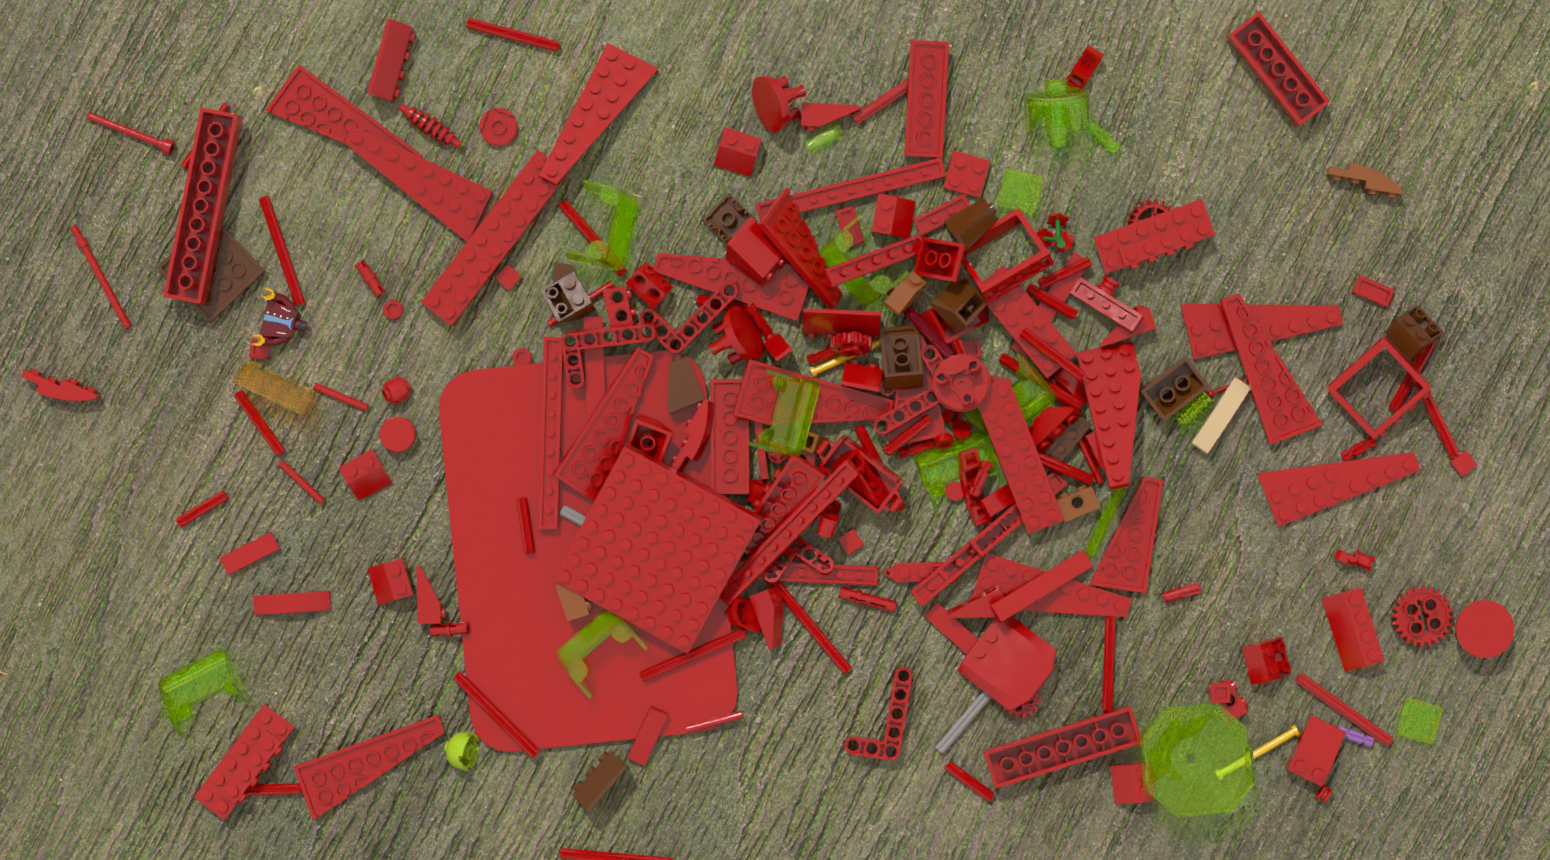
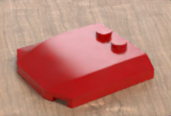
M1010 616L1001 623L995 617L963 659L957 671L1011 712L1015 708L1029 703L1052 674L1057 650L1013 616Z

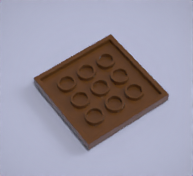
M223 225L221 227L206 305L190 303L208 323L215 320L266 271ZM171 254L156 267L166 278Z

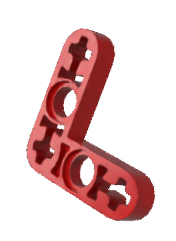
M798 537L795 541H797V546L802 549L801 554H798V548L793 547L791 549L789 546L781 554L788 558V562L781 565L776 559L763 572V579L767 584H776L795 558L819 574L829 575L834 569L833 560ZM812 551L815 557L812 560H807L804 557V553ZM818 556L821 557V558L819 559V561H820L821 563H823V564H825L826 562L829 563V565H828L829 569H828V568H825L824 570H822V569H821V568H822V565H821L819 562H817V564L814 565V563H815V562L817 561V559H818ZM775 566L779 568L775 572L776 578L768 579V572L772 573Z

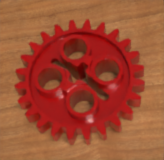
M1421 585L1420 590L1417 586H1413V592L1407 588V595L1400 593L1402 599H1395L1398 606H1392V609L1396 610V613L1390 614V616L1396 618V620L1391 622V624L1397 625L1394 631H1401L1398 636L1399 638L1406 636L1405 643H1409L1412 640V646H1416L1417 642H1419L1421 648H1423L1424 642H1426L1428 647H1431V641L1439 644L1437 638L1439 637L1444 640L1443 633H1450L1447 626H1453L1449 622V619L1454 618V616L1449 615L1453 608H1447L1451 602L1444 601L1445 594L1439 596L1440 590L1437 589L1433 592L1432 586H1429L1427 591L1425 585ZM1431 599L1434 606L1432 609L1427 610L1425 603ZM1417 600H1420V602H1421V603H1420L1421 610H1420V608H1419V605H1418V603H1417ZM1409 604H1413L1415 607V611L1412 614H1408L1406 611ZM1421 612L1426 614V617H1423V620L1418 618V616L1421 615ZM1436 618L1438 621V625L1436 628L1432 629L1430 627V621L1431 619ZM1413 623L1419 624V631L1416 633L1411 631ZM1424 623L1427 628V633L1424 632Z

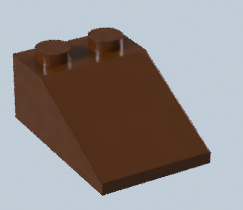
M915 325L880 328L885 389L923 386V366L918 328Z

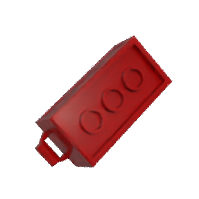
M846 434L841 436L837 442L824 439L816 450L822 460L818 468L830 476L835 471L832 464L838 457L857 449L889 495L880 505L876 506L852 487L848 486L846 490L878 515L884 509L895 513L904 501L898 491L906 481ZM829 445H833L826 457H823L822 455ZM897 495L896 499L893 501L890 507H887L891 500L894 498V496Z

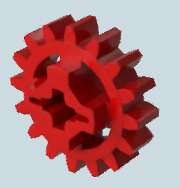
M856 331L842 332L841 334L838 333L837 336H832L830 348L835 353H841L845 357L861 356L870 353L872 341L867 335L862 336V333Z

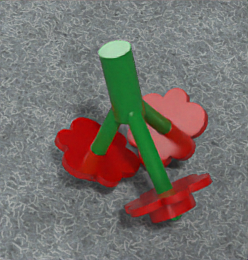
M1062 213L1050 214L1048 216L1047 224L1051 225L1052 228H1056L1054 238L1052 232L1048 231L1047 228H1042L1041 231L1036 232L1046 249L1048 246H1051L1052 242L1053 246L1057 247V250L1061 253L1067 249H1072V243L1075 240L1074 236L1065 230L1062 233L1060 232V226H1066V222L1069 221L1068 216Z

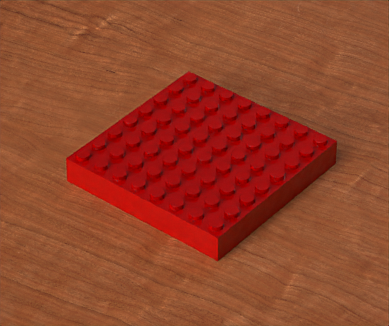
M626 443L552 580L688 654L758 527L762 516Z

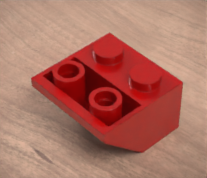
M1283 637L1242 647L1251 685L1270 682L1291 674Z

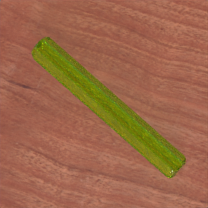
M1124 488L1113 490L1085 550L1087 555L1095 556L1125 492Z

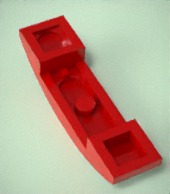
M977 447L959 452L958 457L962 493L975 526L993 521L992 516L988 518L979 503L980 500L985 498L983 488H980L981 492L978 497L968 493L970 487L974 485L973 480L979 470L978 467L981 465Z
M330 590L253 595L254 615L331 610Z

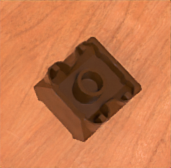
M727 193L702 221L727 244L750 217H754Z

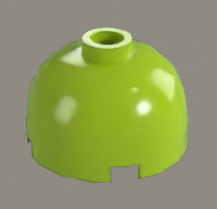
M460 732L453 735L446 742L444 751L446 752L448 762L453 767L469 771L468 767L472 768L475 765L479 754V748H476V742H480L478 735L470 732Z

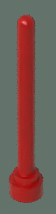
M87 114L88 120L157 146L164 154L170 155L174 149L175 141L171 139L160 140L96 114Z

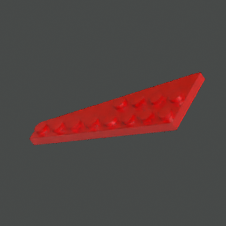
M986 553L971 598L1000 584L1004 594L1007 596L1046 571ZM1070 580L1020 611L1127 617L1132 599Z

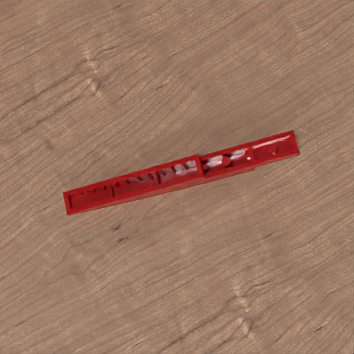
M1052 471L1048 475L1054 494H1057L1068 484L1057 471ZM1016 502L909 592L921 607L1023 522Z

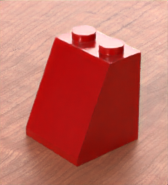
M750 217L727 243L726 260L763 286L766 282H770L775 276L774 272L778 268L781 269L787 262V259L758 226L759 223Z

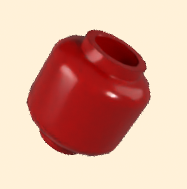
M397 376L386 381L381 391L386 402L398 404L409 398V391L412 388L407 379L404 380Z

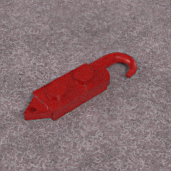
M943 562L894 563L892 567L882 573L895 580V582H921ZM959 576L956 579H954L950 584L955 583L958 580Z

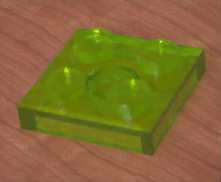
M1005 168L997 206L1012 210L1019 208L1022 212L1035 214L1043 176Z
M1405 696L1395 734L1433 745L1443 708Z

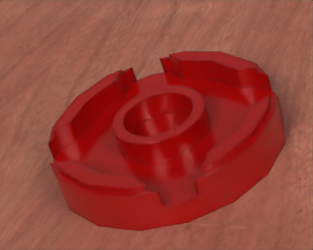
M495 108L483 115L479 128L486 142L500 147L514 140L517 135L518 124L511 112L506 109Z

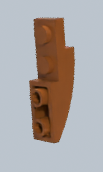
M1350 162L1347 164L1346 169L1328 167L1326 170V176H1331L1330 180L1342 181V179H1348L1349 183L1358 185L1363 182L1362 190H1367V194L1370 195L1384 193L1387 198L1397 199V196H1401L1404 193L1387 176L1360 164Z

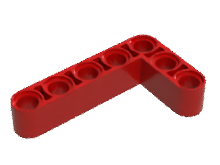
M728 281L723 284L678 330L655 308L643 310L640 314V321L649 322L646 320L645 314L646 312L653 313L654 320L652 323L657 329L655 337L670 352L679 353L738 296L740 287L734 281ZM727 285H732L735 288L734 295L726 293ZM713 299L721 301L720 309L713 307ZM700 312H705L708 315L707 322L700 321ZM661 325L667 328L668 332L666 335L659 333ZM687 326L694 328V335L690 336L686 333L685 329ZM646 327L653 334L652 329ZM673 339H678L681 342L680 349H675L672 346Z
M639 322L566 332L562 339V349L568 385L572 388H579L585 381L582 349L648 342L654 339L657 330L656 326L652 322ZM649 327L652 329L653 334L646 336L643 334L642 329ZM629 329L633 332L634 336L626 338L623 335V331ZM612 332L614 339L611 341L605 339L604 333ZM592 334L595 337V341L589 343L586 341L585 336ZM568 336L576 339L574 345H569L566 342ZM571 355H575L578 357L579 362L572 364L568 358ZM578 374L581 377V381L575 383L572 381L571 376Z
M927 345L921 351V358L931 376L934 377L935 367L939 366L944 360L935 346ZM926 350H933L935 357L931 360L926 359L924 356ZM933 387L876 419L874 422L875 432L879 435H886L940 404L938 399L936 402H929L927 400V395L934 392ZM913 402H918L921 404V410L913 412L910 409V405ZM898 411L902 412L905 416L901 422H897L893 418V415ZM880 421H885L888 424L886 431H879L877 429V424Z
M751 479L749 494L746 495V499L752 503L757 497L761 499L764 495L762 490L767 481ZM835 500L816 519L819 521L818 535L825 538L834 537L841 509L840 502Z
M900 666L894 673L884 740L849 736L844 742V747L848 753L884 760H895L899 757L912 681V673L908 667ZM905 670L909 673L906 680L898 678L900 671ZM898 689L905 691L906 695L903 699L895 697V692ZM895 708L902 710L900 718L892 716V711ZM890 728H898L899 735L891 737L889 735ZM856 740L858 742L857 749H849L847 746L848 742ZM868 744H876L877 750L874 753H869L866 750ZM887 747H895L896 753L893 756H888L885 753Z

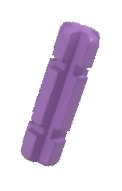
M1342 726L1338 727L1346 732L1344 737L1347 740L1372 747L1374 743L1372 736H1364L1365 734L1351 729L1347 730V728Z

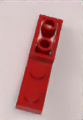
M33 368L31 370H24L21 376L38 384L35 392L55 399L90 401L100 399L101 395L96 393L97 389L88 385L84 388L79 385L80 382L71 377L68 380L62 379L61 383L58 384L59 380L50 376L48 379L42 377V372Z
M704 399L696 407L697 412L686 423L687 428L684 432L689 434L690 437L684 440L682 450L674 456L671 462V467L683 473L690 460L699 461L708 443L714 414L713 402Z

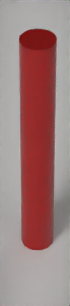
M315 383L313 387L315 391L365 412L369 407L364 402L321 384Z
M284 460L279 463L278 466L319 504L324 502L325 498Z
M738 711L686 725V729L690 733L742 719L743 713Z

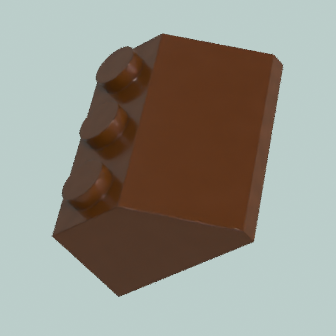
M1183 356L1142 387L1139 393L1149 407L1164 422L1210 386L1188 357Z
M612 750L608 753L604 751L598 758L600 763L596 768L592 765L585 773L588 777L583 782L579 780L573 787L575 791L573 793L574 798L588 812L628 766Z

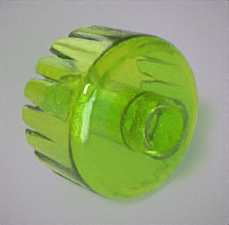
M1067 79L1045 80L1044 89L1028 92L1024 97L1026 130L1029 133L1033 132V128L1036 127V119L1038 127H1042L1046 117L1047 136L1050 137L1048 143L1051 147L1069 145L1070 124L1073 133L1079 132L1080 128L1082 131L1090 128L1089 93L1083 88L1068 87Z

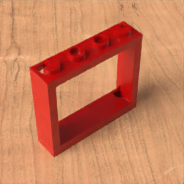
M1018 208L997 220L965 251L961 264L988 303L1054 265L1049 251ZM1022 224L1040 252L984 284L966 258V255Z
M1384 335L1329 383L1326 389L1363 429L1375 439L1377 436L1381 438L1388 431V426L1391 424L1396 425L1403 418L1401 415L1404 412H1411L1417 406L1416 402L1420 398L1422 400L1427 398L1431 394L1432 385ZM1386 348L1422 388L1376 429H1373L1337 389L1382 349Z

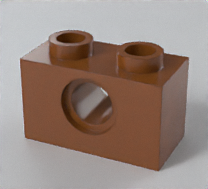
M1085 484L1075 488L1076 492L1070 495L1069 492L1058 495L1059 499H1057V502L1064 517L1063 522L1101 508L1092 486L1087 487ZM1075 497H1079L1082 500V504L1078 508L1072 505V500Z

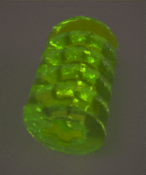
M1202 392L1192 402L1190 401L1186 407L1181 408L1180 412L1177 411L1174 414L1175 419L1184 429L1189 431L1187 424L1194 426L1192 419L1199 421L1198 413L1205 415L1203 409L1210 410L1209 403L1215 405V402L1205 392Z

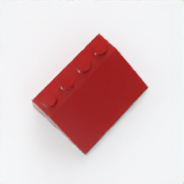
M803 308L802 333L810 338H817V334H825V338H832V336H836L838 333L856 331L862 333V336L867 335L871 340H875V337H879L881 312Z

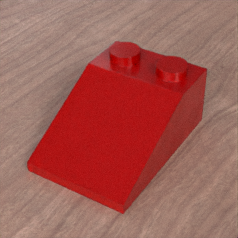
M922 237L914 272L918 276L927 279L957 282L966 245Z
M934 308L920 314L946 344L990 321L986 312H980L967 327L955 332Z
M1310 715L1285 765L1287 770L1323 786L1346 732Z

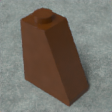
M983 198L946 219L944 222L956 243L966 245L965 252L997 221L994 215L996 209L992 203L988 204Z
M683 354L672 358L673 362L669 364V414L705 399L688 356L683 357Z

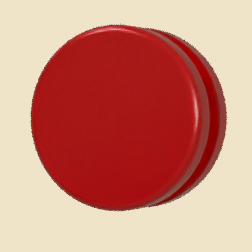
M392 417L386 420L380 429V440L383 446L393 452H403L411 448L416 440V429L413 423L404 417Z

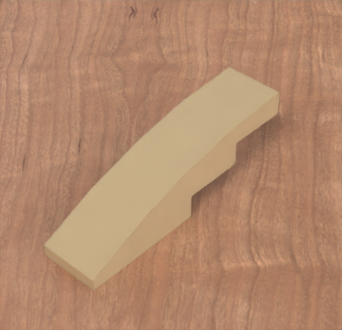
M1236 377L1232 379L1228 388L1191 443L1192 445L1208 454L1249 392L1250 388L1247 384Z

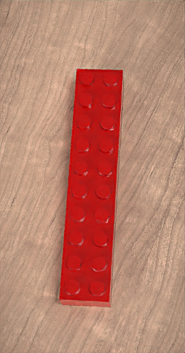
M200 107L163 297L200 305H206L243 121V117L238 114Z
M539 150L534 153L421 301L423 305L451 326L456 324L569 176V173H567L556 186L539 178V174L548 159Z

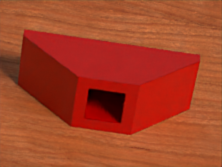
M1073 407L1045 408L1033 421L1032 438L1037 451L1042 453L1049 449L1051 443L1061 437L1070 425L1076 423L1082 413Z

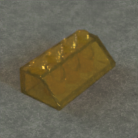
M251 360L250 363L244 362L232 383L299 415H308L317 396L313 394V389L305 385L301 388L295 385L296 381L288 377L284 380L278 377L279 373L274 370L268 369V371L261 369L262 365Z

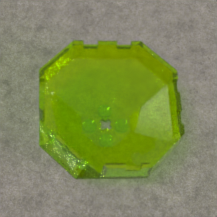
M1219 703L1164 706L1139 735L1143 791L1172 816L1184 817L1231 813L1256 783L1253 772L1254 756L1253 750L1248 747L1247 727ZM1193 753L1195 755V762L1187 763L1188 758L1186 755Z

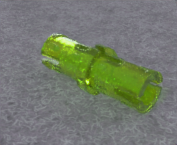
M1094 120L1085 127L1097 139L1096 142L1104 145L1111 154L1121 146L1109 135L1107 130L1104 131Z
M836 124L824 132L823 130L820 131L819 135L805 141L808 150L812 152L824 144H830L829 141L844 133L840 125Z

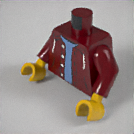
M264 287L263 289L268 290L269 293L267 296L261 295V297L267 300L260 335L254 334L251 336L257 337L258 342L251 343V345L277 346L286 343L289 338H293L295 330L306 332L308 321L298 319L299 311H296L295 304L287 296Z

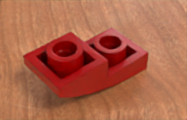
M1061 368L1053 378L1063 390L1068 391L1069 394L1081 400L1084 405L1087 402V397L1082 379L1077 380Z

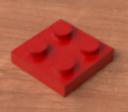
M953 151L943 188L980 198L990 161Z

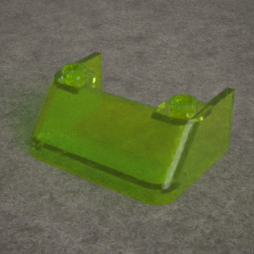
M584 180V191L600 194L602 202L613 206L605 242H591L587 248V253L567 249V260L611 270H620L626 263L639 207L638 200L614 186Z
M860 214L822 246L820 256L821 258L824 257L829 267L851 260V257L846 253L853 245V236L848 229L862 218ZM906 270L893 282L885 275H878L871 281L865 275L843 284L860 304L870 306L910 272Z
M1017 353L1015 357L1020 367L1017 369L1016 375L1020 380L1014 383L1012 387L1027 423L1054 402L1055 394L1036 368ZM979 407L965 412L971 423L989 435Z
M767 370L766 374L775 376L773 378V386L776 391H779L771 427L760 432L758 437L759 443L749 441L748 445L773 453L787 455L795 453L800 456L804 451L820 388L819 382L783 372Z
M974 431L971 437L965 441L954 439V445L948 449L941 450L935 447L915 457L914 463L935 513L939 512L935 499L941 498L945 494L946 489L944 485L960 479L958 457L961 451L977 447L980 462L982 463L983 460H987L993 464L991 471H988V477L998 474L1003 485H1007L1000 462L985 432Z
M606 609L561 646L557 652V658L589 699L594 694L582 681L588 673V668L582 659L611 635L616 641L623 643L634 637L645 651L649 648L647 643L627 620Z
M218 649L164 676L158 683L165 717L179 736L183 735L180 722L190 717L192 714L191 706L224 689L228 695L239 694L245 703L249 702L244 683L225 649Z

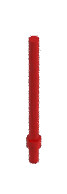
M77 225L70 227L76 239V245L84 253L124 329L131 327V323L93 256L86 237H83Z
M1054 378L1049 380L1053 384L1060 387ZM1054 397L1056 402H1059L1061 407H1069L1067 404ZM1082 437L1078 442L1079 447L1094 475L1097 485L1104 482L1103 477L1084 437Z

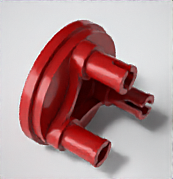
M760 76L754 80L752 85V99L756 113L764 127L774 133L783 130L788 122L801 118L799 108L794 107L789 110L788 104L794 99L806 96V90L801 91L805 88L803 85L788 89L789 81L786 76L774 79L771 76Z
M739 306L730 308L725 313L722 321L713 324V331L716 335L718 334L719 336L723 332L726 333L721 339L709 344V350L717 347L710 351L713 355L727 348H734L735 351L727 356L732 365L744 359L747 361L749 359L757 360L763 356L764 345L761 333L753 319L743 308Z
M967 354L953 355L945 359L937 367L933 377V390L938 401L947 409L955 412H969L978 408L987 399L991 388V378L986 366L979 359Z
M1479 600L1470 603L1460 612L1456 621L1454 635H1456L1455 638L1461 647L1469 654L1480 658H1491L1504 652L1510 645L1514 635V623L1510 613L1501 604L1490 600Z

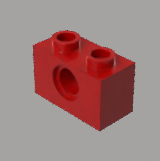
M1224 678L1218 683H1230V695L1233 696V702L1230 705L1225 703L1214 704L1226 723L1229 724L1248 712L1246 709L1248 704L1243 696L1239 697L1236 693L1238 688L1234 681ZM1208 688L1206 691L1210 696V688Z

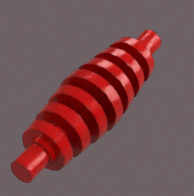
M404 104L400 106L399 110L406 114L405 119L407 121L413 119L411 123L413 126L419 123L417 127L419 131L426 127L423 132L424 135L427 136L432 131L430 138L435 139L438 135V142L441 143L445 140L444 145L452 144L459 149L462 142L455 137L456 133L452 131L449 134L450 128L448 126L442 129L444 125L442 121L435 125L438 120L437 117L434 116L429 121L431 114L427 113L423 117L424 111L420 109L417 113V107L415 106L412 108Z

